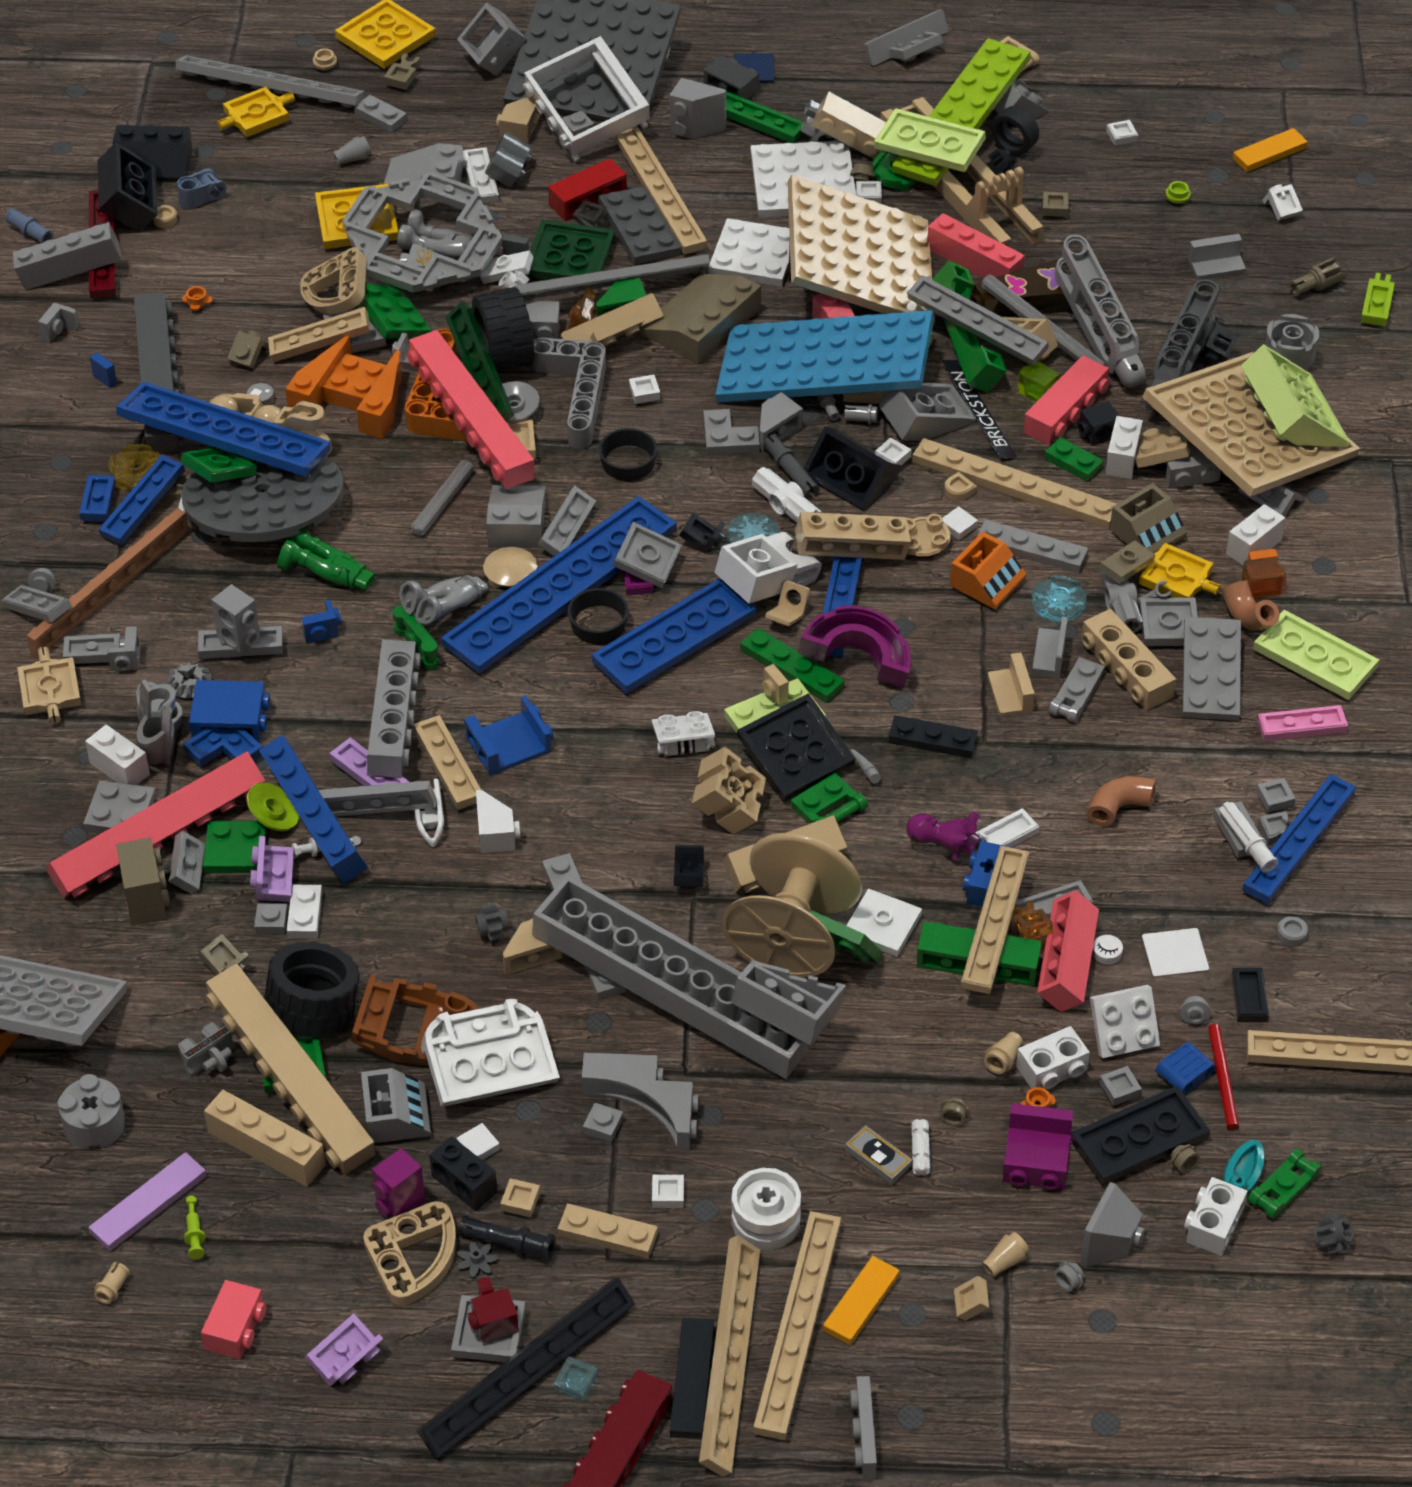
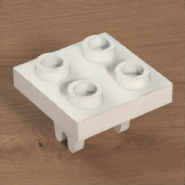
M1143 985L1090 997L1098 1054L1101 1058L1160 1046L1151 986Z

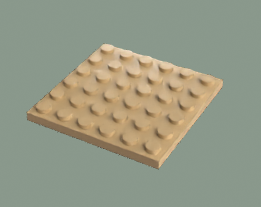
M791 174L787 181L791 284L883 314L904 313L905 311H930L908 299L907 292L922 275L932 280L930 243L927 242V219L832 188L829 185L811 181L805 177ZM933 312V316H934L933 325H934L935 322H936V320H935V313Z
M1254 352L1147 388L1143 394V398L1155 410L1167 419L1172 426L1181 432L1189 442L1195 445L1206 458L1211 460L1249 497L1354 458L1360 450L1350 439L1351 444L1348 447L1295 445L1287 439L1285 441L1281 440L1274 432L1275 425L1264 414L1266 409L1255 398L1254 394L1256 392L1254 388L1244 379L1246 374L1241 365Z

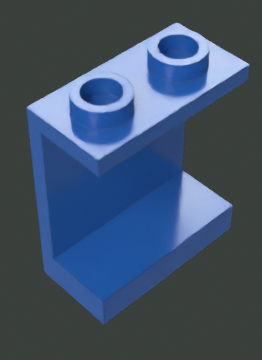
M196 680L189 720L191 737L202 732L206 727L252 728L253 738L260 743L261 733L267 729V715L264 713L265 710L270 709V693H265L264 682Z
M526 695L521 697L522 712L485 727L480 725L475 715L464 719L466 739L489 776L551 752V740L554 738L552 729L548 723H543L537 705H532Z

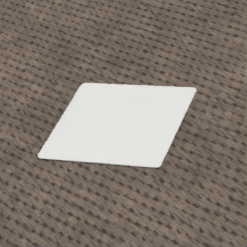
M1197 928L1142 935L1153 976L1209 970Z

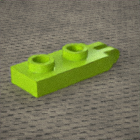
M1377 272L1375 279L1369 278L1361 316L1362 323L1380 326L1387 325L1395 282H1390L1391 275L1386 274L1385 281L1380 280L1381 273Z

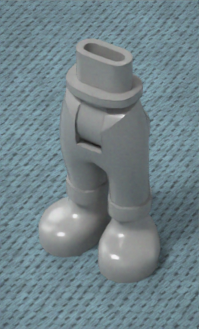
M413 209L409 215L408 224H403L399 230L397 245L401 249L410 250L413 244H418L440 255L458 260L473 237L456 230L435 228L431 225L426 226L423 213Z
M465 575L440 581L423 590L419 583L407 581L401 585L399 595L405 612L409 615L416 613V621L421 624H428L436 621L448 612L469 606L470 603L480 599L482 594L488 592V586L477 576Z

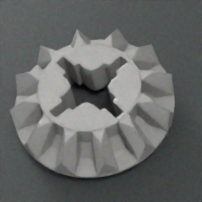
M189 661L187 665L183 666L178 663L177 669H170L169 677L166 679L167 685L175 689L176 696L193 698L196 680H212L209 668H204L201 662L193 665ZM191 675H194V679L184 681V677L189 678Z

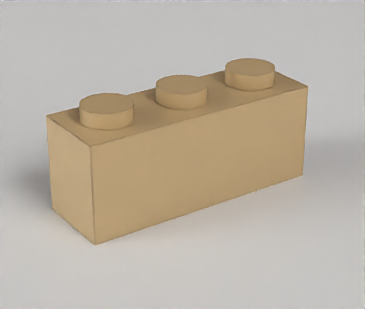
M828 92L817 109L812 126L873 159L882 152V150L875 149L874 141L886 122Z

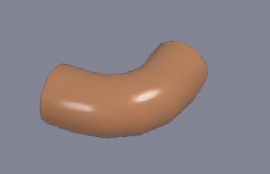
M1248 581L1236 582L1221 589L1231 616L1235 620H1241L1242 627L1250 631H1261L1278 622L1280 615L1277 606L1270 600H1262L1256 603L1251 594Z
M1124 776L1110 780L1098 788L1092 797L1086 813L1087 818L1096 825L1109 826L1114 822L1116 813L1122 806L1139 805L1151 808L1156 792V779Z

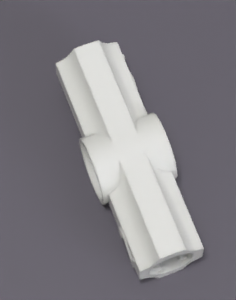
M760 468L752 478V486L769 499L772 509L778 515L786 513L795 522H798L800 512L822 513L804 497L803 491L797 483L790 482L787 484L769 468Z

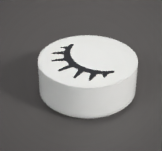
M1112 935L1099 936L1093 943L1092 955L1094 959L1105 965L1117 963L1122 957V942Z

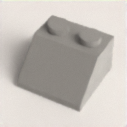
M681 78L669 95L670 133L689 139H696L725 131L726 90Z

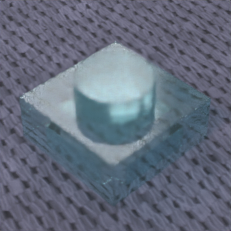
M568 1356L554 1381V1389L585 1400L598 1376V1368Z

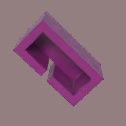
M402 1148L372 1169L374 1181L372 1187L376 1197L375 1206L382 1216L392 1218L426 1203L422 1167Z

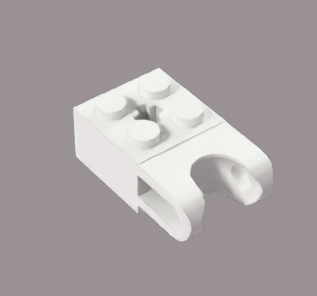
M780 532L767 537L760 534L722 546L714 573L750 604L781 594L783 583L786 580L802 586L813 583L821 571L822 564L812 555L801 556L792 553V546L795 540L786 532Z

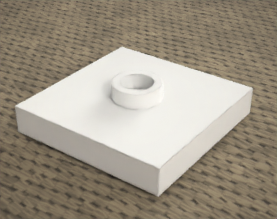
M868 888L846 926L865 934L881 951L898 957L922 915V908Z

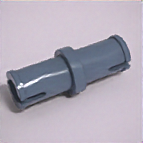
M11 208L6 213L5 221L20 229L21 234L27 237L31 236L40 243L52 239L53 232L38 224L35 218L27 217L15 208Z

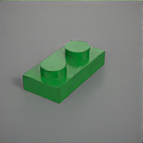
M1062 437L1045 451L1044 459L1086 482H1089L1103 468L1104 460Z

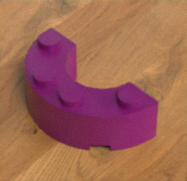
M861 606L836 607L834 611L818 615L805 629L797 652L798 654L824 662L828 654L837 648L845 646L860 648L874 659L878 669L877 680L900 688H904L911 663L909 645L900 634L899 627L880 612Z

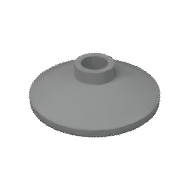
M518 381L502 384L514 416L508 422L525 420L536 412L540 400L538 392L534 387Z

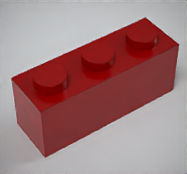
M609 158L549 185V206L564 221H567L598 207L599 195L627 190V174Z

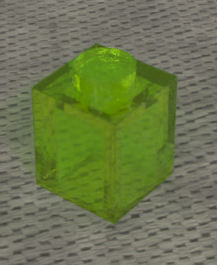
M1039 361L1034 366L1029 364L1027 367H1023L1018 374V393L1037 402L1060 379V373Z

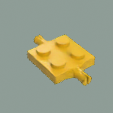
M267 87L235 98L223 103L224 112L228 117L217 120V125L220 130L236 126L246 137L255 135L289 121V113L283 105L295 102L292 92H289L282 96H276Z
M1164 543L1160 550L1154 553L1156 555L1154 562L1146 567L1139 579L1140 585L1152 590L1155 589L1158 582L1167 581L1168 583L1161 585L1158 591L1161 594L1171 591L1169 596L1171 598H1193L1202 589L1217 595L1221 588V584L1207 580L1213 571V562L1167 543Z

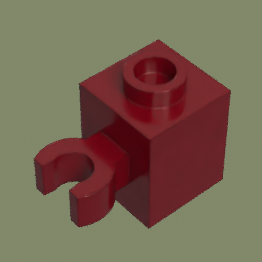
M490 1277L477 1280L479 1297L471 1299L472 1312L467 1313L471 1331H478L481 1342L519 1332L518 1314L509 1289L506 1288L494 1292Z

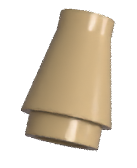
M1009 1032L1003 1039L986 1050L984 1063L991 1072L1002 1074L1012 1068L1018 1048L1023 1044L1021 1036L1015 1032Z
M1017 1233L1005 1234L987 1259L982 1262V1266L990 1276L996 1277L999 1273L1025 1260L1026 1254L1030 1252V1249L1023 1238Z

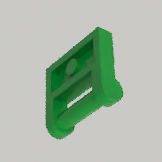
M834 773L791 799V808L807 824L833 815L838 823L856 811L861 812L868 808V802L861 793L857 794L841 777ZM848 802L847 804H845L844 806H842V807H840L839 809L835 810L834 812L830 813V814L827 815L826 817H822V816H824L825 814H827V813H829L830 811H832L833 809H835V808H837L838 806L842 805L843 803Z

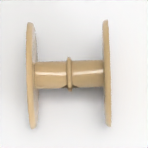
M795 833L768 835L760 839L752 848L750 867L756 881L770 896H748L731 903L722 916L723 933L733 949L749 962L754 960L790 970V975L806 978L809 975L816 976L826 971L833 963L835 945L828 929L810 912L812 910L821 915H833L850 909L860 898L862 892L861 878L854 865L841 852L823 841Z

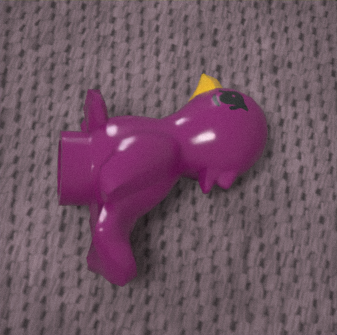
M972 812L967 818L939 823L938 819L932 815L920 813L908 820L906 832L915 845L929 842L938 843L946 850L952 852L951 861L955 862L960 852L969 856L979 840V835L975 832L981 816L976 812Z

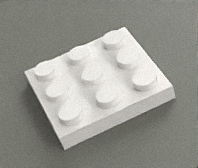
M727 218L709 264L708 274L741 275L755 283L782 287L789 269V228Z

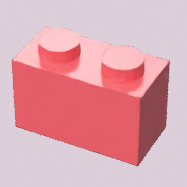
M225 1280L201 1331L204 1350L241 1359L245 1348L249 1349L253 1343L254 1329L257 1322H262L266 1314L267 1305L263 1301L261 1289Z

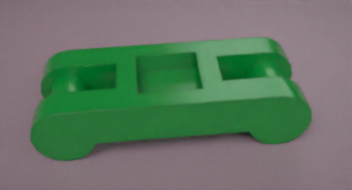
M396 606L392 610L393 620L395 621V634L397 636H404L405 641H416V651L421 653L423 668L435 670L439 666L436 641L421 623L416 621V617L413 614L409 615L406 613L403 606Z
M1296 1148L1273 1174L1260 1186L1253 1189L1247 1201L1255 1207L1260 1206L1266 1210L1265 1214L1274 1220L1319 1176L1323 1166L1316 1161L1310 1162L1305 1158V1154ZM1297 1167L1304 1172L1301 1176L1294 1172Z

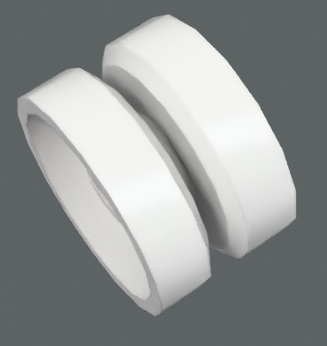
M775 1168L755 1169L740 1177L732 1190V1227L735 1235H739L760 1250L778 1249L794 1240L800 1229L801 1192L797 1182L789 1174Z

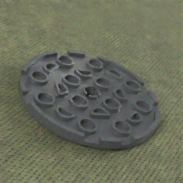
M326 456L306 476L296 475L290 471L247 459L257 466L256 475L211 483L196 472H193L185 482L181 496L186 518L190 523H196L200 531L213 537H217L219 534L230 536L231 541L264 542L300 534V528L310 524L315 527L330 517L329 512L333 508H338L342 502L344 484L340 469Z

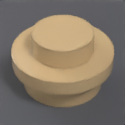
M320 49L315 52L313 57V65L320 70H329L337 63V58L330 49Z

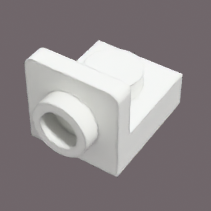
M1281 184L1271 187L1262 200L1264 205L1271 204L1278 221L1300 215L1303 211L1292 184L1283 187Z

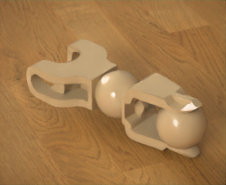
M242 393L234 395L220 394L209 402L331 442L328 435L316 430L325 419L323 407L318 404L301 401L292 408L284 406L281 410L274 405L263 406L258 395ZM332 444L330 446V451L327 453V455H329V453L332 451Z

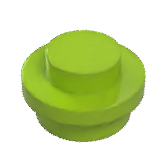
M1172 182L1166 189V198L1175 204L1185 203L1190 199L1191 191L1184 182Z

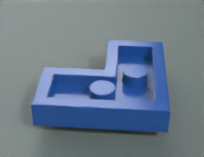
M208 727L183 743L184 752L200 767L222 753H225L233 760L248 751L254 761L261 756L259 749L263 748L241 727Z

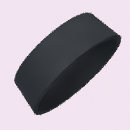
M634 428L618 429L608 433L599 444L602 467L608 475L615 479L625 481L637 480L649 474L654 467L657 444L651 435L642 430ZM623 445L641 447L651 456L647 462L635 467H619L605 459L612 449Z
M605 588L588 589L577 594L568 605V617L572 631L585 642L594 644L607 643L618 638L625 630L628 604L615 591ZM595 605L611 607L618 611L623 618L616 626L599 631L585 629L575 623L574 620L580 611Z

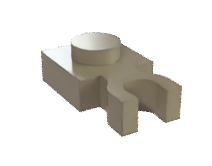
M404 53L401 56V63H393L385 74L384 84L407 90L416 77V70L421 66L420 57H415L413 61H409L408 54Z

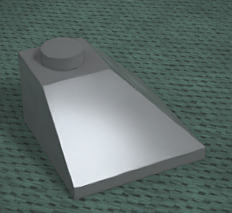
M1109 1183L1085 1228L1080 1263L1083 1267L1087 1268L1129 1255L1133 1245L1139 1246L1145 1233V1229L1141 1227L1143 1214L1114 1183Z

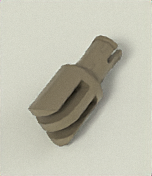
M1332 257L1308 268L1306 275L1291 280L1289 282L1290 291L1297 289L1292 292L1294 296H1298L1310 289L1320 291L1346 279V275L1344 272L1338 273L1341 268L1338 263H1335V258Z

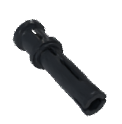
M463 1216L460 1224L472 1227V1229L459 1227L458 1233L460 1236L513 1248L514 1252L520 1256L530 1254L541 1257L543 1262L548 1263L555 1250L556 1236L554 1234L540 1235L531 1232L530 1228L527 1227L515 1230L469 1218L468 1216Z

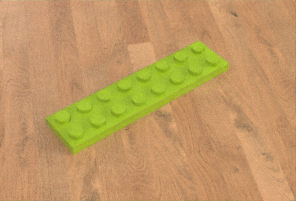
M987 38L929 117L979 129L1030 61L1031 52ZM901 155L892 164L894 173L933 186H937L949 169Z

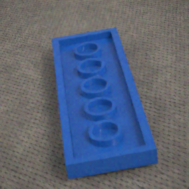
M719 578L591 654L592 663L627 694L755 617L756 607L746 602Z

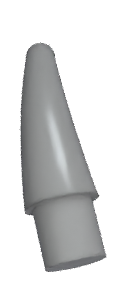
M851 749L850 751L856 758L855 761L862 769L865 777L871 783H878L881 779L878 769L857 751Z

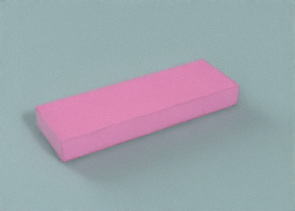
M1341 705L1258 714L1257 718L1263 741L1347 733L1348 729Z

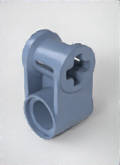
M209 168L182 177L177 181L179 205L184 209L191 210L211 201L219 200L226 193V184L222 180H218L216 173Z

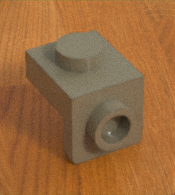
M249 330L248 333L238 331L227 360L253 369L261 349L267 350L269 345L262 339L263 336L255 331Z
M221 934L203 948L198 956L215 975H218L236 963L244 970L246 968L244 962L249 954L246 951L240 954L228 939Z

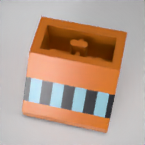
M983 531L951 563L950 586L995 610L1026 578V572L1006 543Z

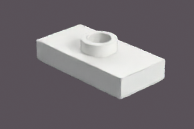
M529 250L491 259L480 279L483 284L500 281L509 271L513 273L521 271L524 275H527L530 271L533 255Z

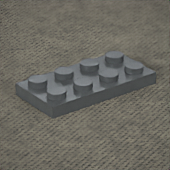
M645 186L598 196L599 206L613 230H615L616 235L634 265L681 255L682 247Z

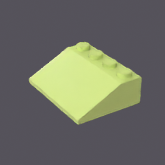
M1264 344L1241 365L1246 374L1244 379L1254 388L1256 392L1254 394L1255 398L1266 409L1264 414L1275 425L1274 432L1281 440L1285 441L1287 439L1295 445L1348 447L1351 444L1309 372Z

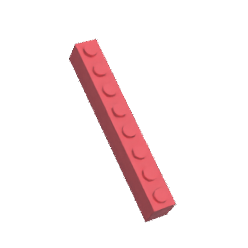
M438 330L409 339L407 358L410 365L417 368L422 381L427 382L431 387L433 396L439 398L445 412L448 415L451 414L458 430L463 431L467 436L469 445L472 448H476L483 464H487L490 467L494 479L500 481L505 489L533 480V457Z
M247 751L53 860L46 867V871L63 899L71 894L76 898L89 890L87 885L97 880L101 884L114 876L112 871L120 867L116 844L151 837L153 849H162L164 841L171 838L174 842L175 836L181 831L188 834L187 828L196 824L199 828L208 823V821H211L213 819L211 815L220 810L222 814L234 808L237 805L235 801L243 796L247 800V793L251 787L266 780Z

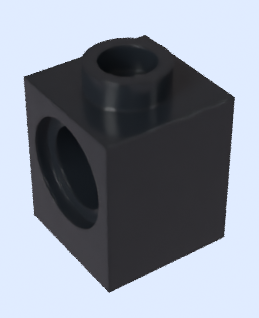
M1109 401L1083 409L1080 413L1078 431L1082 437L1087 439L1091 446L1111 440L1116 416L1120 415Z

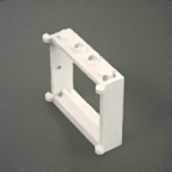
M601 36L524 72L525 83L523 88L526 91L525 93L528 97H533L538 112L546 116L549 128L552 132H557L562 147L568 148L574 162L580 160L579 153L639 124L642 129L648 127L646 123L650 119L648 102ZM594 59L629 110L573 136L539 85Z

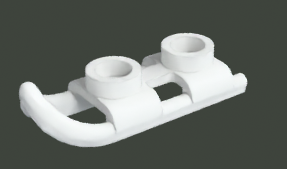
M434 779L435 789H433L437 798V809L414 810L417 828L425 841L433 848L439 841L444 825L438 779ZM437 827L435 836L433 838L429 837V835L424 829H433Z

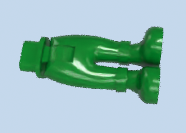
M300 528V534L292 536L291 541L287 540L284 543L278 557L277 566L283 571H289L298 563L299 566L309 569L317 576L329 582L345 587L349 585L351 589L358 587L362 590H367L375 579V573L368 571L365 564L358 562L352 555L332 547L317 537L312 538L311 533L305 528Z

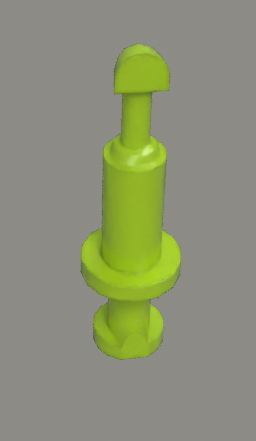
M190 1195L186 1198L189 1214L186 1216L188 1231L184 1234V1242L191 1246L188 1250L189 1257L197 1260L204 1256V1249L200 1245L206 1238L205 1233L200 1230L199 1215L195 1213L196 1197Z

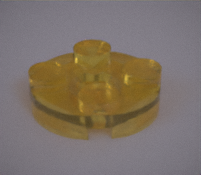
M131 444L122 447L121 453L116 456L113 454L108 463L110 476H115L116 487L122 490L127 488L133 489L161 455L158 451L157 453L152 451L151 447L145 444Z

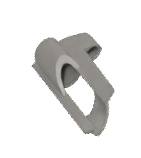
M144 679L136 691V709L140 723L136 735V746L146 752L148 764L156 765L165 762L169 766L170 756L174 748V733L182 725V707L176 701V692L173 687L166 684L157 685Z

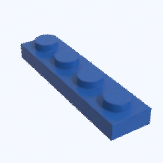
M161 455L98 529L100 535L123 545L185 472L184 465Z

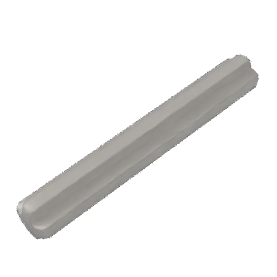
M462 460L412 523L411 532L414 535L421 537L430 528L473 472V464L471 462Z

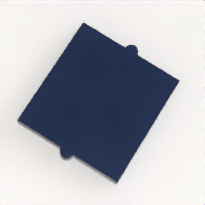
M752 52L734 54V60L738 64L748 69L752 68L760 74V83H774L773 53Z

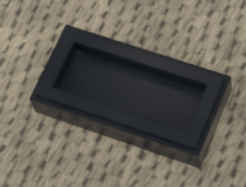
M1232 968L1231 976L1237 1022H1268L1269 1015L1263 968Z

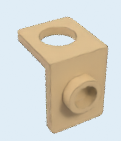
M786 580L783 583L778 606L768 611L765 617L778 624L791 626L804 617L810 589ZM789 590H796L800 593L801 601L799 604L794 605L789 602L787 598Z

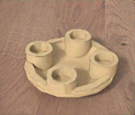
M930 514L928 517L907 518L911 540L908 554L928 557L940 553L948 546L951 532L948 526L943 523L940 515Z
M504 547L493 551L485 559L483 565L484 574L488 578L489 585L493 588L502 586L512 587L538 567L536 558L529 551L518 547Z

